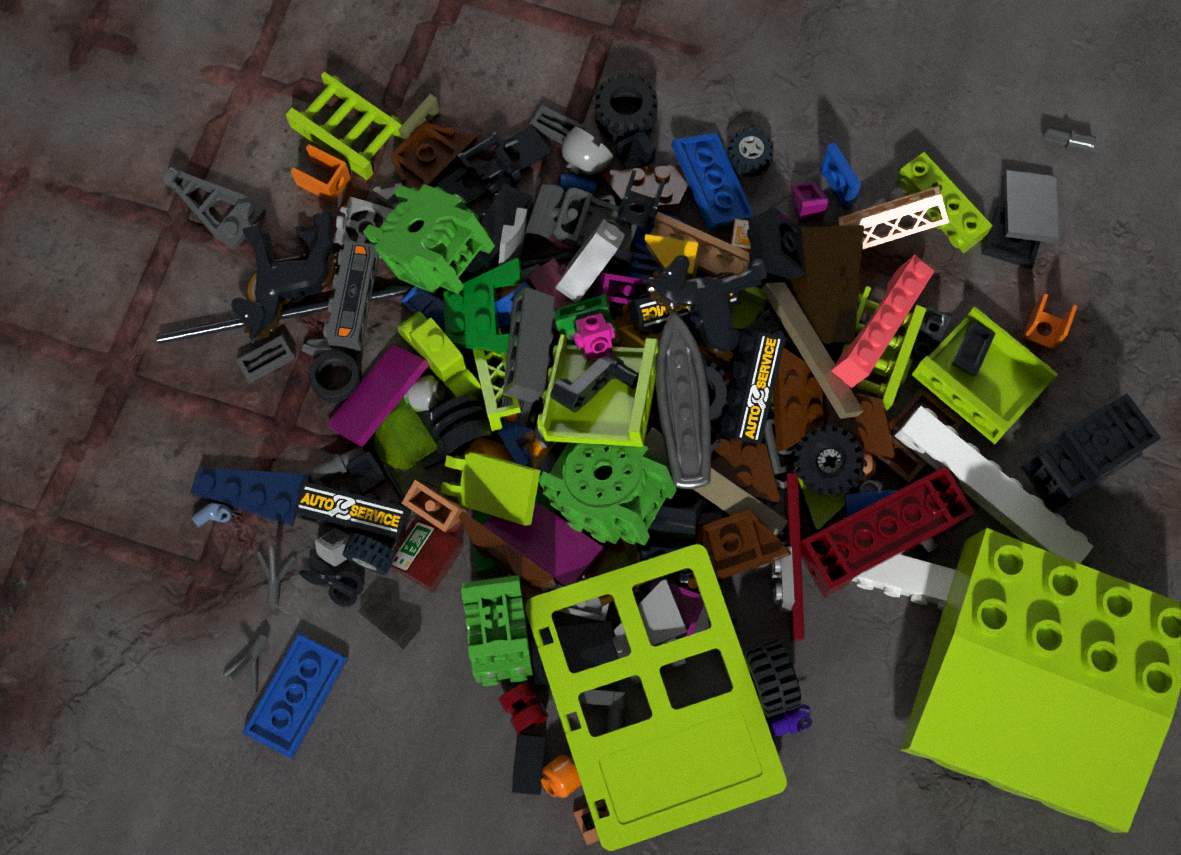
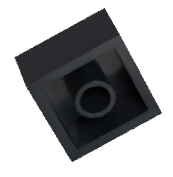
M777 208L748 218L749 229L747 230V236L751 247V252L749 253L751 262L755 259H762L767 277H770L776 283L786 282L806 274L802 232L796 224Z

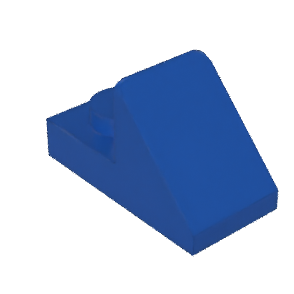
M501 422L502 429L497 430L515 462L533 468L530 461L534 458L524 445L536 438L535 430Z

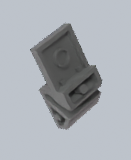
M542 185L525 236L567 251H573L575 247L579 248L583 236L590 237L604 219L608 223L615 225L625 234L619 247L629 250L637 226L616 219L620 207L592 197V193L578 188H569L566 192L558 185ZM631 211L635 215H641L637 212Z

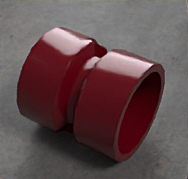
M530 681L514 687L498 699L505 713L512 715L510 722L517 735L534 728L549 717L542 702H536L537 693ZM525 702L527 706L520 709L519 705Z

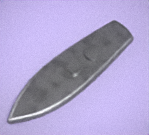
M673 310L664 325L656 355L655 383L657 404L673 484L676 488L696 489L709 485L711 481L709 390L702 355L696 340L677 311Z

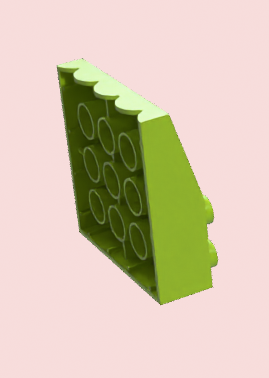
M985 528L964 542L900 750L915 756L931 759L952 771L985 780L991 785L1009 793L1040 801L1045 806L1061 813L1094 822L1096 825L1113 833H1128L1172 722L1181 689V602Z

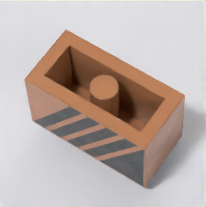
M415 480L402 501L403 505L444 532H457L461 525L459 515L462 511L467 514L470 510L467 507L461 506L460 502H457L453 497L441 493V489L427 480Z

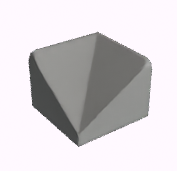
M334 528L315 540L317 556L334 567L347 560L342 553L350 536Z

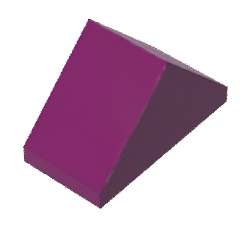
M815 182L790 186L798 223L823 219L828 205V198Z

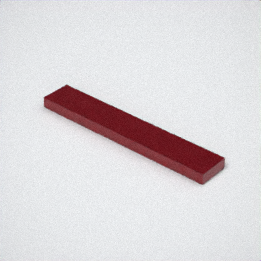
M787 473L783 478L785 519L788 521L785 525L786 538L788 540L786 547H792L795 599L789 611L790 641H801L805 638L798 475L797 473Z

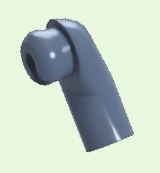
M210 503L191 516V518L198 527L209 520L225 523L231 519L232 510L226 505Z

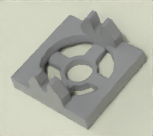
M350 197L347 205L342 206L340 209L341 216H337V230L332 240L333 244L344 248L345 241L354 242L348 236L347 228L356 230L358 234L356 242L365 243L368 238L359 232L360 226L370 223L376 227L374 223L376 214L382 217L384 223L389 213L394 209ZM368 210L366 219H362L359 222L350 219L357 212Z

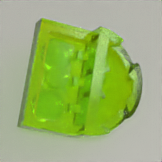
M410 403L389 414L375 431L374 442L377 454L383 463H387L392 467L401 469L412 468L416 466L415 462L438 449Z

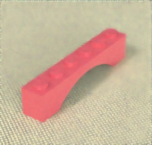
M916 255L912 256L897 269L887 284L886 293L878 308L861 332L842 353L831 370L848 386L852 388L869 376L933 275L934 270Z

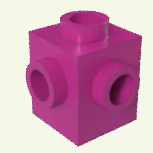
M602 313L575 321L577 332L573 333L574 341L577 348H581L587 362L599 359L608 352L613 354L611 339L615 338L611 322L606 323Z

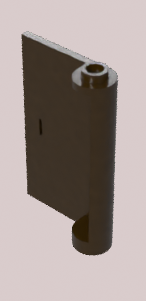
M798 225L802 232L806 274L786 281L785 284L823 345L851 344L855 339L865 227L864 225L825 227ZM780 321V330L783 332L784 337H786V349L791 353L799 352Z

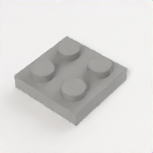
M787 547L791 552L790 556L771 562L772 578H777V583H775L772 593L773 605H778V613H789L795 602L792 547Z

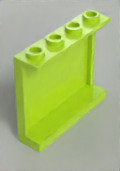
M974 306L967 317L929 356H926L920 362L912 376L992 443L996 444L1057 376V373ZM972 321L996 333L981 368L975 377L951 365L966 330Z
M560 334L559 343L553 349L554 365L548 371L549 387L543 393V413H539L537 421L538 429L542 431L545 441L643 447L655 386V366L658 352L657 339L646 338L644 348L612 347L614 356L623 360L624 365L637 373L639 372L637 387L631 389L616 378L611 379L588 403L574 413L551 399L550 393L554 384L560 378H566L574 382L598 359L587 362L581 348L578 349L576 345H567L565 335Z

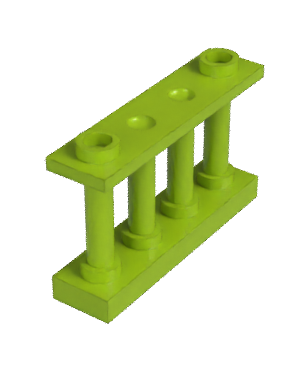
M323 72L321 74L325 86L323 92L305 112L301 111L299 113L294 108H291L286 113L288 123L291 128L325 152L346 162L348 168L368 181L374 174L370 159L392 134L401 140L399 129L403 124L397 117L393 115L391 117L350 90L337 76L333 75L331 77L326 72ZM334 94L345 101L324 125L318 126L313 122L312 118ZM353 107L364 114L343 139L340 138L338 140L332 136L331 132ZM372 121L384 128L363 153H357L352 149L351 145Z
M868 286L865 287L862 294L859 293L856 321L857 334L865 326L859 323L863 310L874 313L879 306V303L868 300L871 290ZM916 305L907 314L901 326L905 327L903 335L893 336L888 344L893 347V350L897 351L894 360L890 359L888 361L879 358L874 366L884 370V374L888 375L886 383L879 385L863 379L854 386L875 394L876 398L883 399L886 411L893 405L926 311L924 307ZM850 344L842 345L838 359Z

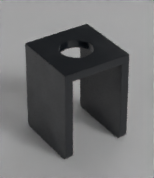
M633 170L616 219L648 229L657 210L666 180H661L656 194L652 198L631 191L637 172ZM639 203L643 206L644 212L641 215H635L630 211V205Z

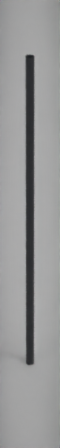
M578 250L521 261V267L525 269L539 263L541 268L570 262ZM459 278V280H460L462 283L466 282L465 280H462L461 278ZM404 284L374 290L371 302L407 295L414 285ZM329 300L284 308L281 310L282 319L327 311ZM239 317L156 334L158 344L246 326Z

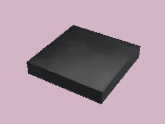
M997 206L991 221L993 226L987 234L982 254L1032 269L1041 241L1006 237L1005 208Z

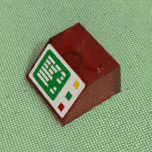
M417 520L395 552L396 556L390 568L434 594L463 550L461 541L440 528Z

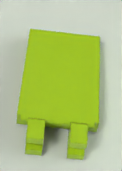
M469 452L465 456H446L445 466L463 471L461 483L451 481V483L442 482L441 493L458 497L457 502H460L461 506L518 524L531 525L540 470L478 452Z

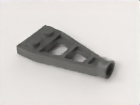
M171 166L163 176V183L171 187L210 233L234 251L245 239L242 230L246 227L256 226L266 214L265 208L247 196L186 174L176 166ZM196 188H201L211 193L201 206L190 198ZM218 200L228 202L234 206L223 222L216 221L209 212Z

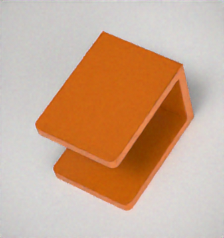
M308 144L306 149L311 162L333 172L334 175L329 183L325 184L292 168L291 173L294 181L299 187L334 204L351 178L347 164Z
M1044 293L1031 312L1022 339L1055 351L1069 332L1077 305L1073 304L1062 319L1042 312L1048 294ZM1040 323L1048 324L1051 328V334L1048 336L1040 335L1037 331V325Z

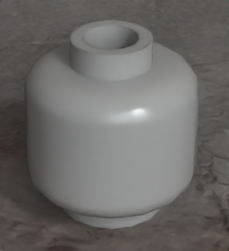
M434 376L419 377L404 395V400L416 412L434 410L444 401L445 389L442 382Z

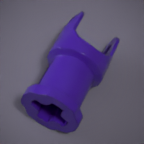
M802 704L799 708L766 719L773 741L775 737L786 733L792 735L811 727L812 719L806 717L811 711L810 707Z

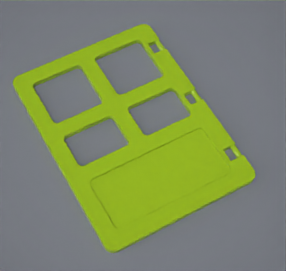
M698 544L691 545L534 596L526 602L525 611L596 832L603 848L614 851L779 794L785 790L787 779L705 547ZM686 568L691 569L711 626L708 630L654 647L649 642L632 588L634 585ZM609 594L614 599L631 653L629 656L578 673H571L552 620V613ZM549 627L554 643L544 646L539 630ZM712 649H718L721 652L730 678L732 690L678 710L673 709L660 675L661 666ZM634 675L638 676L652 713L651 718L598 737H592L578 700L579 694ZM576 712L581 728L572 731L567 714ZM601 799L605 800L609 816L603 818L599 817L595 801Z

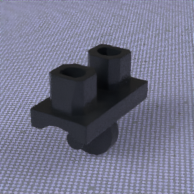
M927 305L912 350L923 356H929L938 347L952 318V314L941 312Z

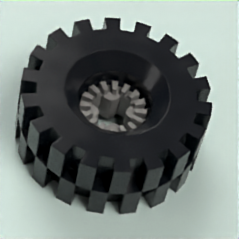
M827 426L826 429L818 427L815 428V433L809 431L806 434L807 439L805 441L800 440L798 443L801 446L800 450H795L794 454L797 457V461H794V467L798 469L797 475L803 481V484L814 492L827 497L829 495L839 497L841 493H850V488L853 486L857 488L860 484L857 481L860 477L864 478L865 476L863 468L867 467V461L864 459L866 452L861 447L862 444L859 440L840 427ZM828 456L838 458L835 461V468L825 467V464L828 463Z

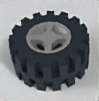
M747 127L743 129V132L739 130L735 136H732L727 156L732 166H734L733 169L736 173L741 171L740 175L742 176L748 173L749 177H753L754 173H756L758 176L761 175L762 170L765 172L768 166H770L773 158L774 144L773 141H770L771 137L768 134L764 136L765 131L763 130L757 132V128L752 127V131H749Z
M352 533L342 555L347 560L364 569L366 568L377 574L387 575L396 553L372 538Z

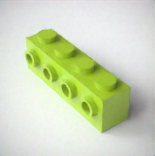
M925 152L901 168L897 177L898 185L902 191L909 193V195L939 186L949 223L936 226V228L942 229L955 248H959L965 253L987 236L993 225ZM939 205L928 208L926 211L932 220L942 217Z

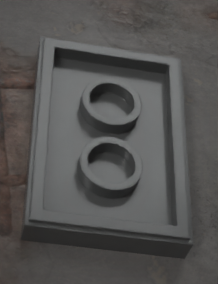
M1006 170L1004 174L1005 236L1057 243L1060 238L1057 177Z

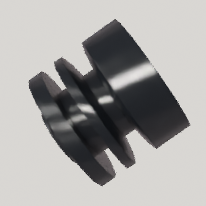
M464 395L447 401L435 408L426 418L429 427L432 428L434 437L441 438L438 446L445 461L447 455L454 457L455 455L462 456L476 438L483 437L493 441L496 440V435L491 430L489 420L482 419L485 413L483 408L480 407L478 397L475 395Z

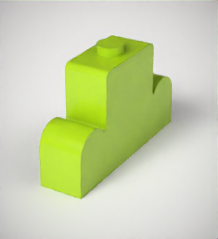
M417 311L397 326L400 336L418 357L425 359L429 364L427 369L437 380L442 382L445 391L452 399L464 395H475L479 400L483 398L481 385L465 367L462 354L431 317L427 319L420 311Z

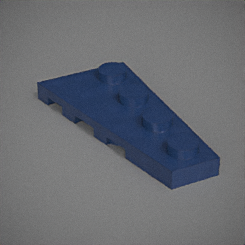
M200 467L190 493L197 497L293 527L297 517L294 509L303 481L310 483L312 477L310 474Z

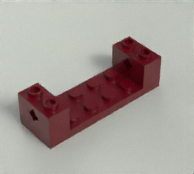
M945 466L802 540L801 558L825 598L848 586L859 575L940 533L943 536L966 524L975 512Z

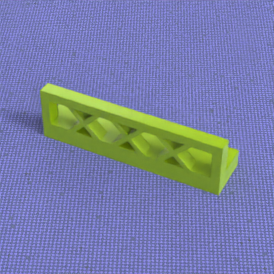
M500 328L498 329V335H502ZM473 349L492 432L501 430L500 417L521 413L518 398L504 395L503 387L499 388L492 385L498 377L505 378L503 370L506 369L507 354ZM493 357L502 360L497 368L488 365ZM503 397L513 401V405L497 407L498 402Z

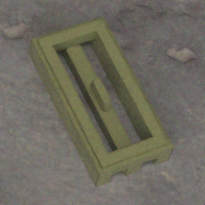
M429 94L400 127L401 142L409 138L424 122L430 123L439 113L438 100L432 94Z

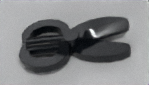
M309 558L307 562L318 573L307 570L299 571L301 577L307 582L316 586L329 587L328 594L330 599L341 607L354 605L357 601V595L364 590V582L356 573L342 571L335 575L327 564L315 558ZM344 577L353 578L357 583V587H353L342 581ZM338 590L351 599L342 601L336 597L335 591Z

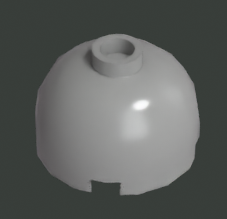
M574 127L567 134L563 142L562 154L568 163L566 168L577 176L580 173L586 176L597 175L609 165L613 155L602 143L598 145L593 141L595 137L578 127Z

